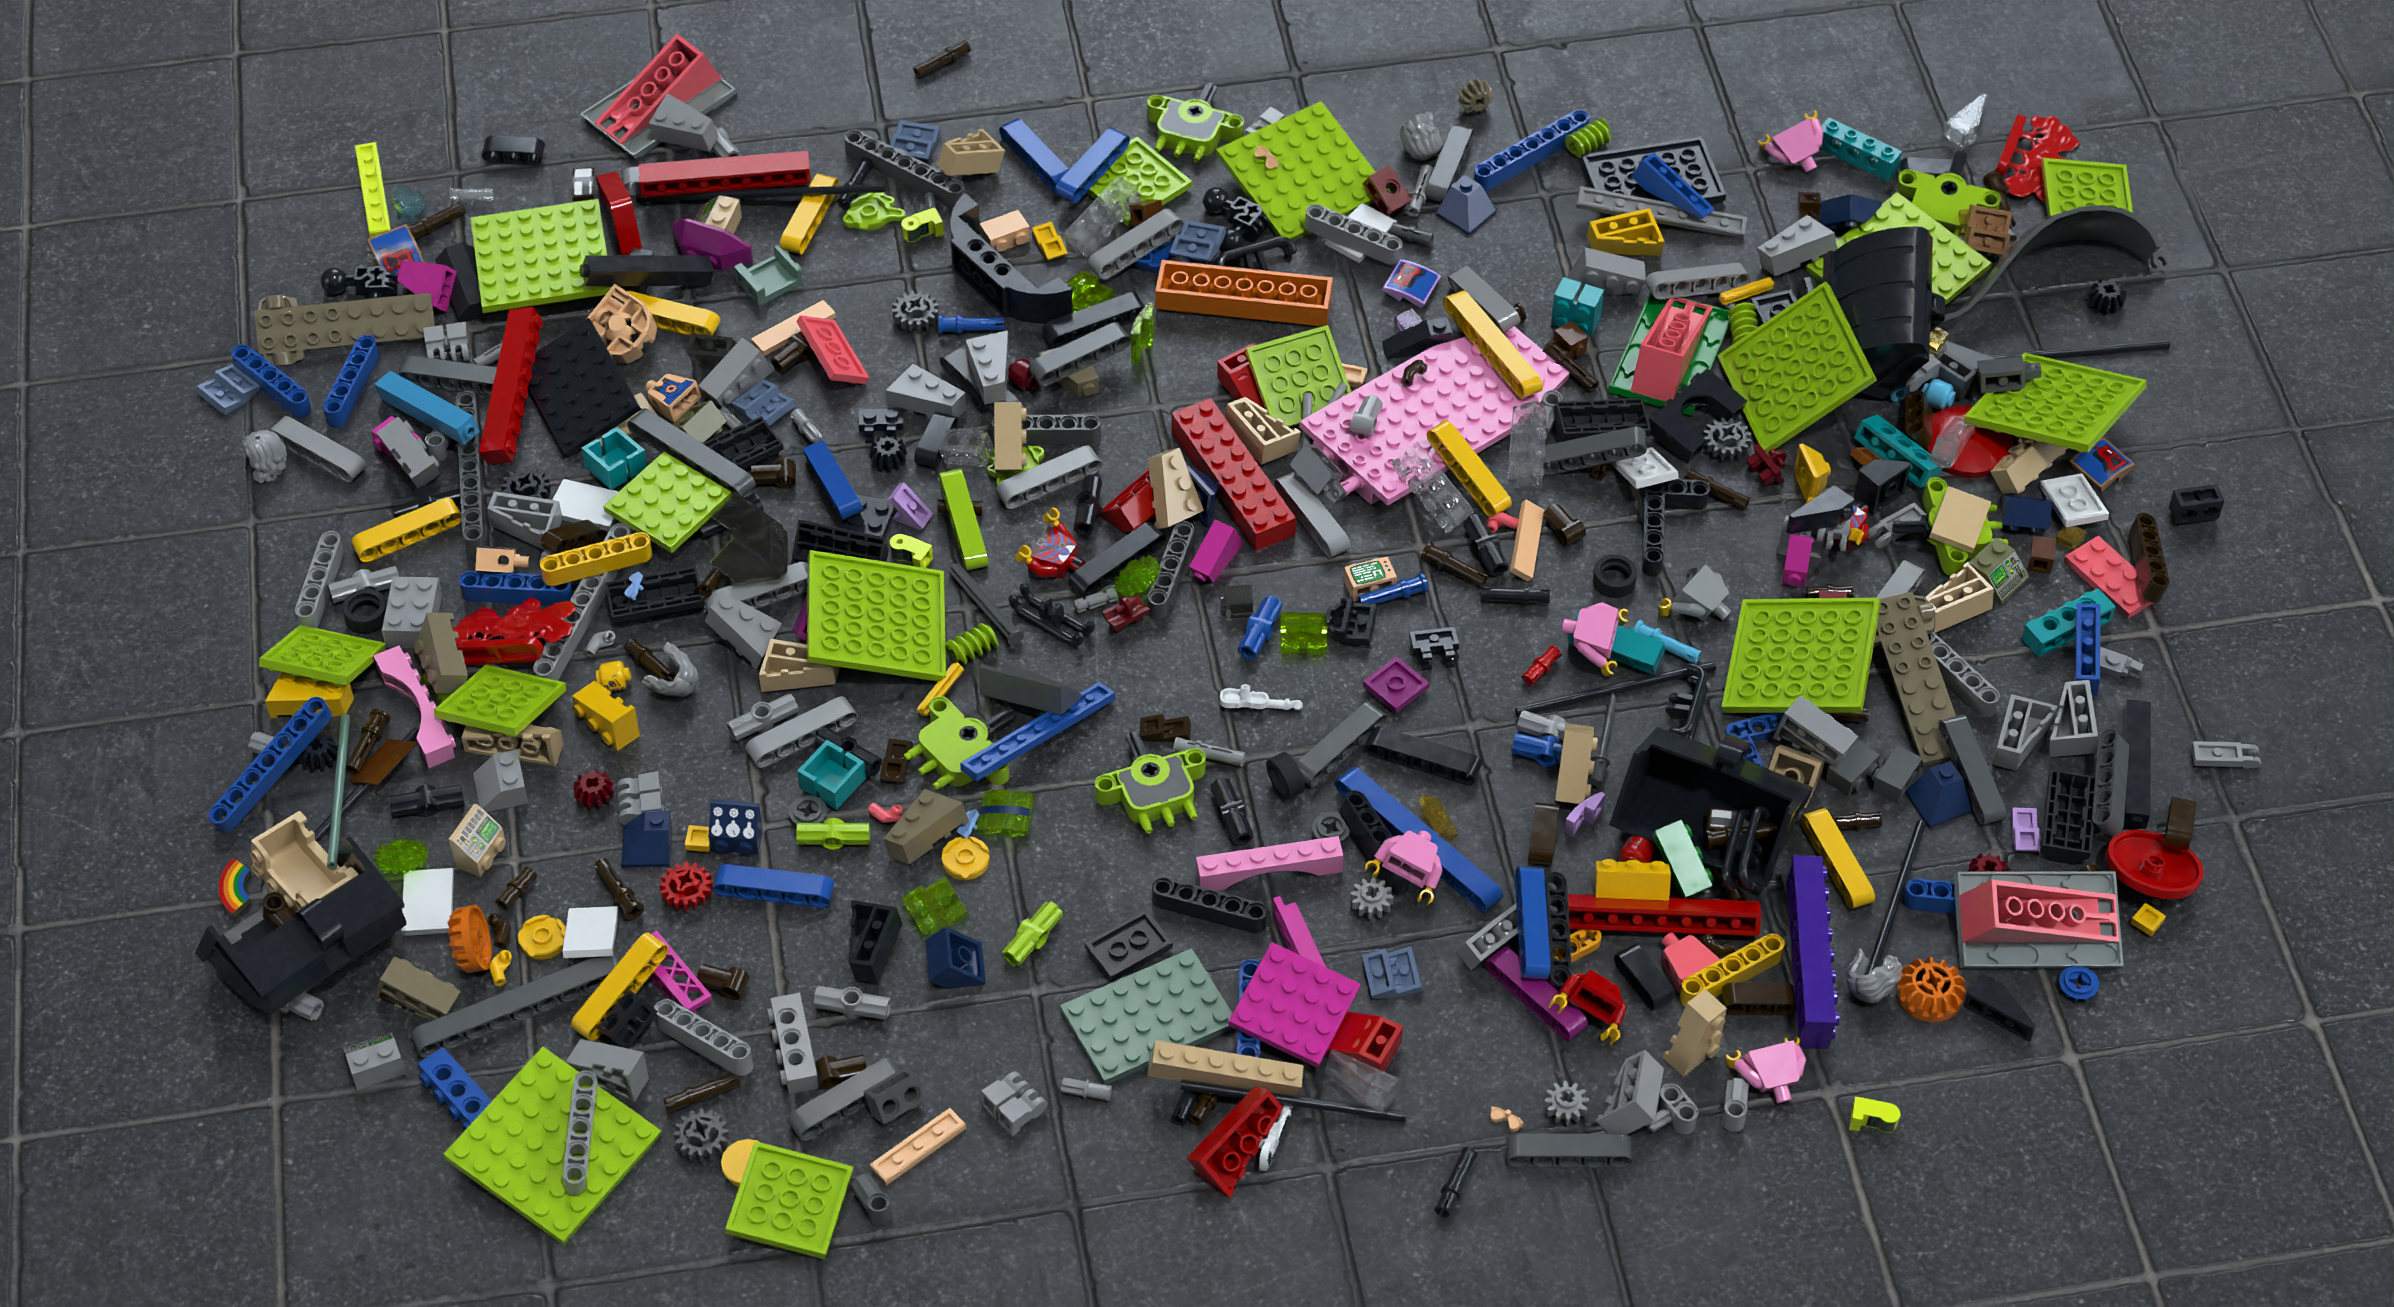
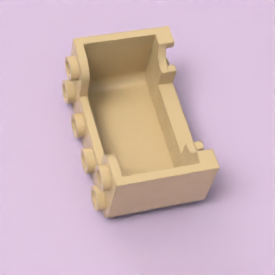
M300 811L252 839V851L250 852L253 861L251 868L254 874L266 881V885L271 892L281 893L285 898V903L294 913L314 899H323L359 876L352 867L347 869L345 866L339 867L338 864L335 869L327 867L328 854L315 841V833L305 828L303 823L307 822V818Z

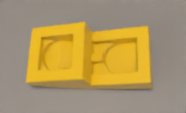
M1052 221L1032 227L1031 232L1047 261L1068 254L1061 236H1058Z

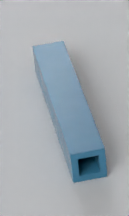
M389 371L374 384L383 401L463 445L480 432L473 415L392 371Z

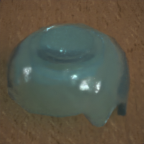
M403 186L393 192V205L399 214L415 216L425 209L426 197L419 190L411 192L408 186Z

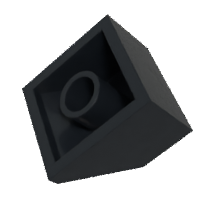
M1878 459L1869 464H1864L1858 471L1854 494L1855 501H1863L1868 506V512L1874 515L1905 493L1911 464L1904 461Z

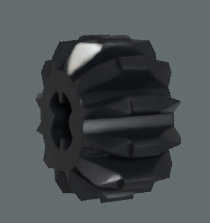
M2109 278L2106 281L2099 279L2097 283H2093L2088 296L2091 308H2097L2098 312L2104 311L2106 315L2109 311L2115 314L2118 310H2121L2126 300L2124 285H2118L2117 280L2111 282Z
M886 434L883 439L877 437L876 442L871 444L870 459L874 467H879L881 471L888 469L891 472L892 468L899 470L900 465H904L907 458V448L904 445L903 439L898 440L896 435L889 438Z
M322 731L298 758L305 769L311 768L315 772L320 768L324 772L326 766L333 767V761H337L338 745L331 735L326 736Z

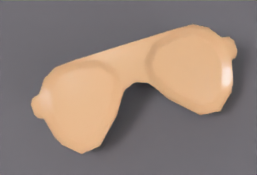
M1257 146L1255 156L1258 158L1267 157L1266 166L1268 169L1279 168L1278 160L1264 146Z
M1491 1107L1490 1119L1492 1122L1496 1123L1506 1120L1509 1130L1512 1132L1523 1127V1121L1519 1117L1512 1115L1510 1110L1504 1111L1499 1107Z

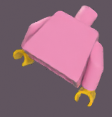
M1813 111V117H1808L1807 113H1805L1806 120L1774 136L1772 140L1766 134V142L1758 140L1761 148L1784 164H1791L1793 166L1801 162L1805 172L1814 169L1817 165L1812 155L1819 152L1823 140V129L1818 120L1817 111Z
M1601 602L1580 609L1577 621L1564 619L1562 632L1574 634V646L1588 660L1601 668L1604 676L1614 675L1609 670V666L1612 669L1617 668L1615 661L1607 662L1606 658L1610 659L1618 624L1623 626L1628 622L1627 619L1622 618L1628 615V610L1621 609L1618 611L1617 608Z
M1407 831L1403 836L1397 835L1386 839L1374 855L1376 857L1374 861L1366 863L1365 873L1369 867L1373 866L1377 870L1373 873L1372 878L1377 877L1379 865L1383 862L1382 867L1421 888L1426 885L1425 890L1417 896V901L1420 902L1422 895L1425 894L1429 897L1428 906L1434 899L1432 890L1433 888L1436 889L1442 874L1440 857L1436 854L1438 847L1431 842V835L1428 832L1420 831L1416 834L1412 831Z
M1795 1037L1793 1041H1788V1038H1785L1784 1043L1749 1051L1743 1056L1744 1060L1741 1059L1740 1051L1736 1050L1734 1051L1735 1058H1730L1728 1054L1726 1055V1064L1729 1068L1736 1069L1754 1088H1758L1761 1093L1773 1090L1777 1104L1792 1100L1788 1086H1792L1799 1081L1803 1074L1806 1058L1799 1046V1037Z

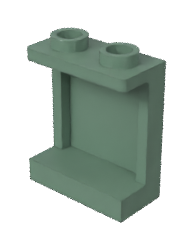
M779 245L774 247L775 254L772 257L748 269L742 263L734 266L736 282L758 306L802 284L801 275L803 271L798 263H794L786 250L783 251Z

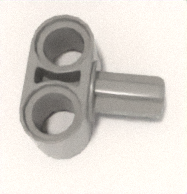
M1664 1085L1659 1095V1112L1656 1113L1655 1121L1648 1125L1647 1129L1655 1132L1670 1123L1681 1134L1692 1133L1697 1123L1698 1108L1678 1085Z

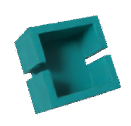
M1563 277L1554 294L1551 324L1561 327L1572 321L1587 336L1592 337L1601 320L1604 290L1585 284L1578 300L1574 301L1582 283Z
M618 427L601 436L604 456L602 455L601 442L598 438L582 447L584 467L610 490L628 481V476L633 478L647 467L645 450Z
M828 740L797 770L799 788L812 796L817 797L819 795V798L825 804L836 810L866 779L864 761L849 752L844 755V749Z

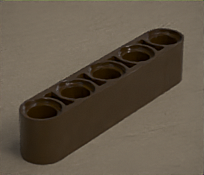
M2141 512L2137 514L2128 535L2141 594L2145 600L2158 603L2167 590L2170 580L2156 520L2152 515Z

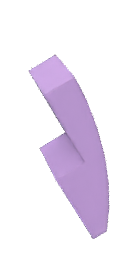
M1599 792L1581 802L1566 818L1564 833L1573 837L1583 821L1593 824L1604 807L1605 793Z
M2012 807L2011 822L2015 851L2039 852L2040 837L2039 828H2037V808Z

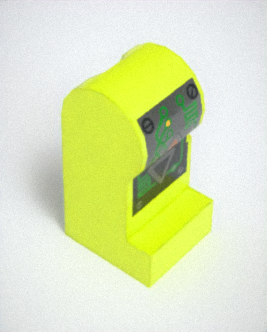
M935 207L909 216L901 223L903 238L908 242H915L921 237L933 233L936 237L944 235L943 221Z
M904 534L894 535L890 539L891 555L897 561H906L913 564V566L927 568L934 559L932 545Z
M1855 1096L1851 1110L1849 1130L1860 1131L1861 1126L1878 1128L1885 1133L1893 1132L1900 1118V1110L1891 1103Z

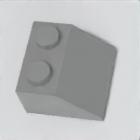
M517 750L493 754L473 773L479 806L485 812L528 804Z

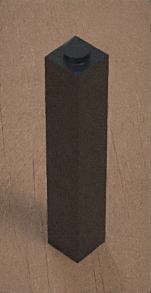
M586 255L583 264L580 265L579 273L580 277L584 279L585 286H613L614 284L617 286H709L714 269L709 255Z
M2127 699L2123 711V738L2129 744L2123 827L2146 829L2150 818L2151 702Z

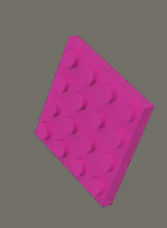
M1271 942L1230 1017L1228 1025L1318 1068L1351 1007L1361 984Z

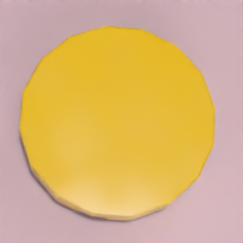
M958 837L951 840L943 848L941 858L943 869L947 874L960 880H970L979 877L986 871L990 861L988 847L983 841L975 837H969V839Z
M539 915L527 920L518 933L519 947L522 952L532 959L545 960L558 955L563 950L566 927L558 918H550V915Z
M746 1139L737 1141L730 1145L723 1153L721 1160L723 1175L731 1181V1184L740 1187L756 1140Z

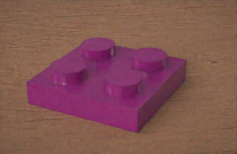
M1396 656L1365 679L1363 687L1396 714L1428 690L1429 682Z

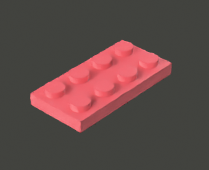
M803 315L798 317L796 323L830 380L853 384L867 383L869 380L868 374L835 320Z
M2100 536L2093 538L2065 556L2064 562L2093 589L2099 588L2116 606L2115 608L2127 619L2152 604V602L2145 600L2141 594L2136 569Z

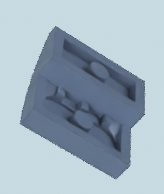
M900 120L896 134L892 136L890 146L916 159L929 161L941 132L940 127Z
M1185 220L1181 234H1176L1170 255L1210 262L1217 253L1227 231L1223 226Z
M233 364L215 371L214 379L196 387V393L224 415L239 408L260 390V385Z
M764 379L731 403L732 407L748 421L762 416L769 426L796 407L794 399L780 393L777 385Z
M1411 946L1390 953L1385 948L1362 955L1373 999L1394 998L1423 992L1414 951Z

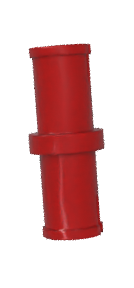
M1551 645L1541 657L1535 658L1533 665L1521 675L1523 682L1528 686H1533L1542 674H1547L1550 671V666L1562 656V653H1559L1560 650L1556 646Z

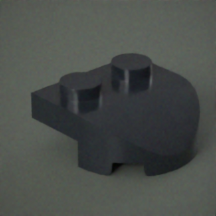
M1353 597L1341 598L1340 603L1335 606L1330 605L1326 612V622L1331 635L1337 641L1344 644L1370 645L1377 614V605L1354 603Z

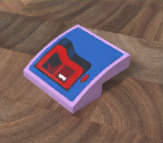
M1400 259L1382 290L1398 301L1404 297L1414 305L1422 308L1441 275L1422 265Z

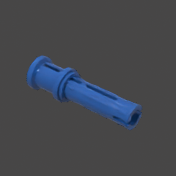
M939 315V334L943 332H956L960 334L963 331H1004V325H995V323H1004V317L963 318L960 315L956 317H943Z
M1419 573L1417 577L1407 580L1402 578L1397 584L1358 594L1359 603L1378 604L1398 597L1407 599L1412 594L1419 592L1427 593L1428 584L1424 574Z

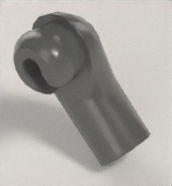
M927 192L924 194L925 204L919 203L920 207L916 205L915 213L936 208L933 193Z

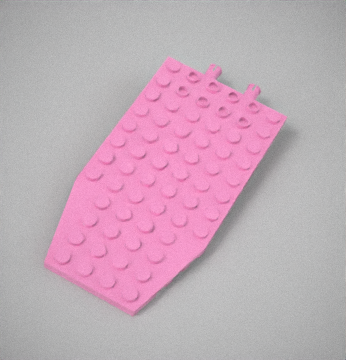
M1514 326L1503 334L1541 377L1543 382V390L1523 399L1518 397L1466 336L1425 350L1300 421L1299 427L1314 440L1313 445H1317L1342 471V479L1344 481L1340 484L1347 492L1345 496L1352 491H1356L1369 504L1382 500L1388 506L1450 470L1429 443L1426 434L1428 430L1443 420H1449L1477 454L1520 429L1524 425V421L1527 418H1531L1535 410L1541 405L1543 394L1548 390L1557 391L1569 379V372L1561 365L1556 364L1540 347ZM1415 360H1423V363L1428 366L1427 371L1422 375L1417 372L1414 375L1412 385L1404 386L1402 384L1404 369ZM1372 394L1378 396L1383 405L1377 417L1374 433L1370 437L1350 431L1349 428L1354 412H1358L1364 398Z

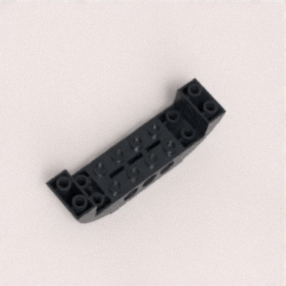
M964 193L953 208L950 219L953 271L1004 318L1011 317L1019 321L1046 324L1049 321L1073 313V291L1067 282L1057 277L1037 288L1033 282L1025 278L1020 270H1016L1007 258H1003L995 247L990 246L980 235L979 204L975 199H971Z

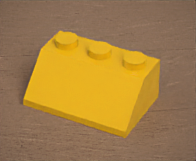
M1612 859L1596 861L1593 872L1595 898L1669 901L1671 880L1669 864L1661 861L1641 863L1637 860L1616 862Z

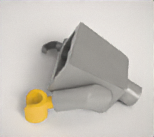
M1706 564L1701 569L1693 567L1687 570V575L1695 572V576L1673 599V604H1671L1670 599L1664 598L1661 601L1662 606H1658V612L1661 616H1669L1673 612L1690 615L1701 620H1705L1713 612L1723 621L1731 612L1721 602L1729 594L1722 576L1713 572Z

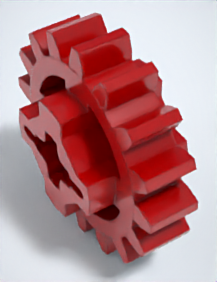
M685 861L682 867L676 863L674 870L668 868V875L661 876L662 883H659L662 899L666 900L668 906L674 904L675 910H678L681 906H684L685 911H688L689 906L698 909L697 903L706 904L705 897L712 896L713 883L711 874L706 873V867L704 866L698 869L696 862L689 866L688 862Z

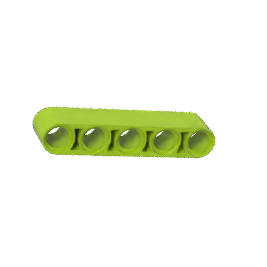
M962 469L939 473L941 489L965 570L969 571L987 567L989 564L986 549Z

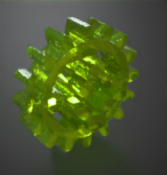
M1150 555L1146 558L1142 556L1139 561L1135 559L1129 562L1126 568L1120 571V576L1115 578L1117 580L1114 583L1116 590L1121 596L1126 597L1129 594L1132 597L1136 592H1144L1150 583L1156 581L1154 578L1160 575L1158 572L1161 570L1160 564Z
M402 838L395 839L394 842L388 841V845H380V849L375 850L374 855L378 870L384 869V873L393 871V874L398 872L406 874L408 870L416 871L415 867H423V863L428 862L427 846H425L424 842L419 843L418 839L410 841V838H406L403 841Z

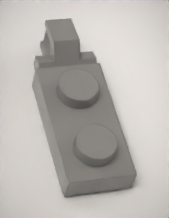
M2100 647V672L2119 679L2120 676H2130L2139 679L2144 664L2126 655Z

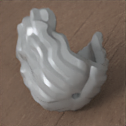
M1428 111L1424 114H1416L1413 119L1408 120L1399 129V135L1404 148L1414 159L1427 160L1433 158L1443 148L1444 143L1439 131L1433 125V114Z
M258 430L247 435L242 443L246 452L245 456L249 457L250 465L255 469L253 473L254 480L260 484L264 481H274L277 475L282 474V471L286 468L287 452L285 444L275 432L269 430Z
M666 642L663 650L670 657L668 668L676 673L674 680L668 676V679L671 680V682H668L664 679L647 675L643 678L642 683L655 692L666 696H688L697 685L699 679L697 669L690 662L686 653L680 651L674 644Z
M1859 948L1857 955L1853 957V961L1848 966L1847 986L1854 997L1860 1001L1877 1003L1887 996L1893 986L1900 981L1903 967L1898 962L1897 957L1888 955L1884 958L1880 967H1875L1869 974L1865 975L1870 960L1864 956L1862 949Z

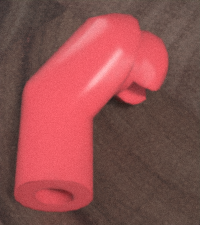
M1498 513L1489 517L1486 524L1491 533H1495L1502 526L1516 530L1519 519L1505 513Z
M872 803L867 810L868 813L882 823L897 822L902 817L904 811L900 805H893L891 810H884L876 803Z

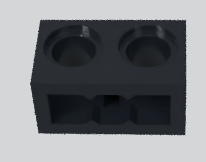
M2217 484L2175 489L2171 497L2169 510L2175 524L2219 519L2224 499Z
M628 989L597 1029L618 1046L628 1049L658 1011Z

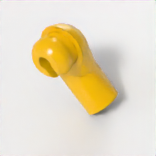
M507 950L500 951L489 965L495 986H503L506 983L504 971L510 965L512 954Z

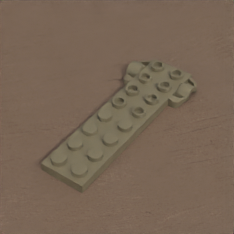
M431 293L298 306V301L293 297L272 295L260 300L258 310L254 311L259 355H264L265 359L274 366L292 365L304 358V350L354 345L356 340L363 335L373 336L376 343L424 338L423 328L435 326Z
M1913 592L1880 599L1881 606L1874 647L1881 646L1917 754L1923 758L1921 765L1924 767L1952 760L1941 736L1939 721L1956 715L1927 635L1934 632V607L1924 596L1913 595Z

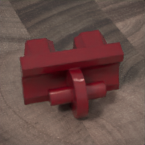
M1759 444L1754 446L1755 453L1746 461L1754 472L1762 466L1766 468L1758 474L1761 482L1765 486L1774 481L1779 485L1785 482L1778 466L1781 469L1786 466L1784 462L1787 457L1786 453L1783 450L1775 451L1771 449L1768 455Z
M1138 594L1130 598L1122 596L1119 598L1118 604L1102 611V616L1109 623L1114 633H1119L1123 631L1125 625L1131 622L1137 624L1143 621V616L1149 614L1150 609L1141 601Z

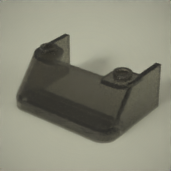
M734 492L712 515L715 521L729 530L730 541L712 558L710 564L727 575L735 584L746 585L781 579L787 573L788 533L778 521Z

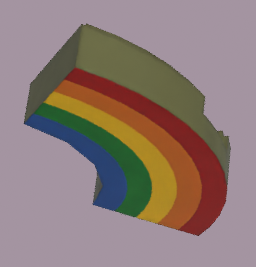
M234 858L229 861L222 871L218 886L223 907L233 918L251 903L250 897L245 893V885L252 875L249 868Z

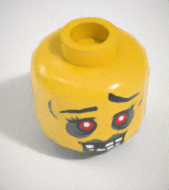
M621 661L602 663L599 670H596L597 683L610 692L625 690L627 688V681H631L630 668L625 667Z

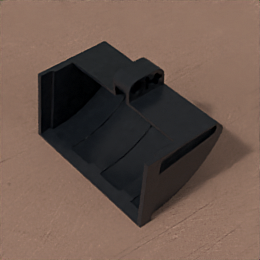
M1914 226L1875 231L1855 238L1835 251L1830 250L1824 255L1822 283L1826 281L1830 285L1877 379L1876 382L1862 390L1861 393L1884 399L1929 361L1930 332L1945 320V298L1932 292L1933 237L1926 228Z
M1656 727L1632 755L1609 826L1635 836L1643 837L1656 844L1652 836L1656 830L1682 819L1683 824H1688L1693 837L1690 839L1694 847L1698 846L1702 853L1703 859L1701 862L1722 870L1727 847L1724 845L1706 850L1703 841V830L1706 829L1708 809L1724 808L1737 811L1747 809L1752 813L1756 807L1764 806L1769 810L1770 817L1768 819L1761 817L1759 825L1775 822L1778 827V831L1775 832H1778L1777 838L1756 840L1760 844L1762 851L1760 855L1756 856L1759 860L1758 866L1755 868L1748 867V875L1753 883L1766 888L1770 883L1777 861L1792 833L1797 819L1810 798L1813 787L1746 760L1751 742L1731 734L1726 735L1717 749ZM1735 854L1731 874L1739 877L1738 866L1740 859Z
M349 836L345 839L338 852L337 864L339 867L345 866L347 869L352 867L359 874L358 877L323 899L316 898L294 913L295 915L292 919L278 928L273 923L264 919L263 908L222 935H219L214 927L210 925L207 927L195 953L202 962L208 960L227 983L247 1001L262 1011L273 1014L405 927L407 922L402 911L405 908V904ZM271 906V907H269V908L277 909V908H279V907H277V906Z

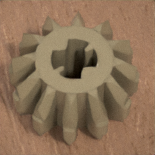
M1478 78L1474 82L1469 80L1467 85H1462L1463 90L1458 91L1459 103L1467 113L1471 112L1475 115L1478 111L1483 112L1485 107L1489 108L1488 103L1493 102V90L1486 81L1479 80Z

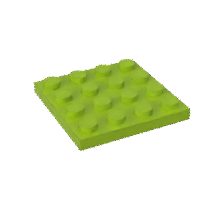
M1136 137L1129 142L1125 152L1087 193L1129 227L1132 225L1129 205L1145 199L1162 200L1163 206L1192 188V181L1139 137Z
M2043 158L2041 166L2048 217L2078 207L2097 205L2123 208L2133 213L2126 165Z
M1328 325L1245 349L1267 414L1276 420L1278 418L1282 419L1284 425L1289 428L1300 425V421L1303 420L1304 393L1312 394V414L1326 407L1340 382L1348 385L1342 397L1351 393Z
M663 452L612 497L603 508L605 513L638 533H646L651 541L673 553L732 499V492L666 452Z
M299 625L259 658V667L268 668L272 672L282 671L290 673L291 676L295 677L305 676L312 678L314 681L333 682L337 686H345L375 661L374 655L386 651V643Z
M485 665L436 707L434 714L435 718L443 719L447 722H456L468 727H477L516 737L566 691V684L561 681Z
M755 1141L725 1228V1234L825 1259L850 1183L853 1166Z

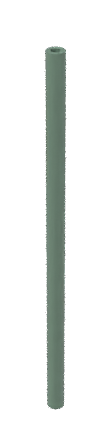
M342 714L340 719L327 867L329 869L337 867L350 725V716L348 714Z

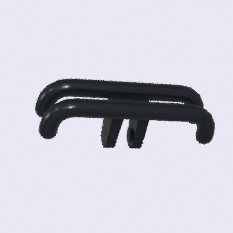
M1284 236L1275 237L1226 251L1214 260L1213 265L1224 266L1225 262L1243 257L1246 269H1255L1251 256L1254 254L1259 269L1268 271L1263 251L1281 248L1286 257H1291L1292 254L1297 252V248L1290 238Z
M1027 583L1020 585L1021 594L1027 602L1040 609V617L1022 607L1015 594L1009 596L1010 606L1019 616L1070 645H1081L1084 642V634H1091L1095 630L1094 621L1089 620L1085 625L1064 613V606L1062 604L1056 603L1053 607L1050 597L1045 596L1041 600L1030 592ZM1063 622L1079 632L1072 636L1058 628V626Z
M1690 663L1687 665L1688 672L1697 674V676L1690 675L1687 677V682L1696 686L1694 694L1671 693L1668 698L1670 704L1666 706L1665 711L1671 716L1686 719L1683 727H1672L1669 731L1693 740L1707 694V673L1700 665Z
M1764 806L1756 807L1752 813L1747 809H1741L1734 818L1721 871L1723 884L1730 892L1736 889V885L1731 877L1735 854L1740 859L1738 866L1740 882L1746 889H1751L1753 886L1748 875V867L1755 868L1759 863L1756 856L1761 854L1762 848L1755 838L1760 818L1768 819L1770 817L1769 810ZM1745 819L1749 822L1747 833L1741 834Z

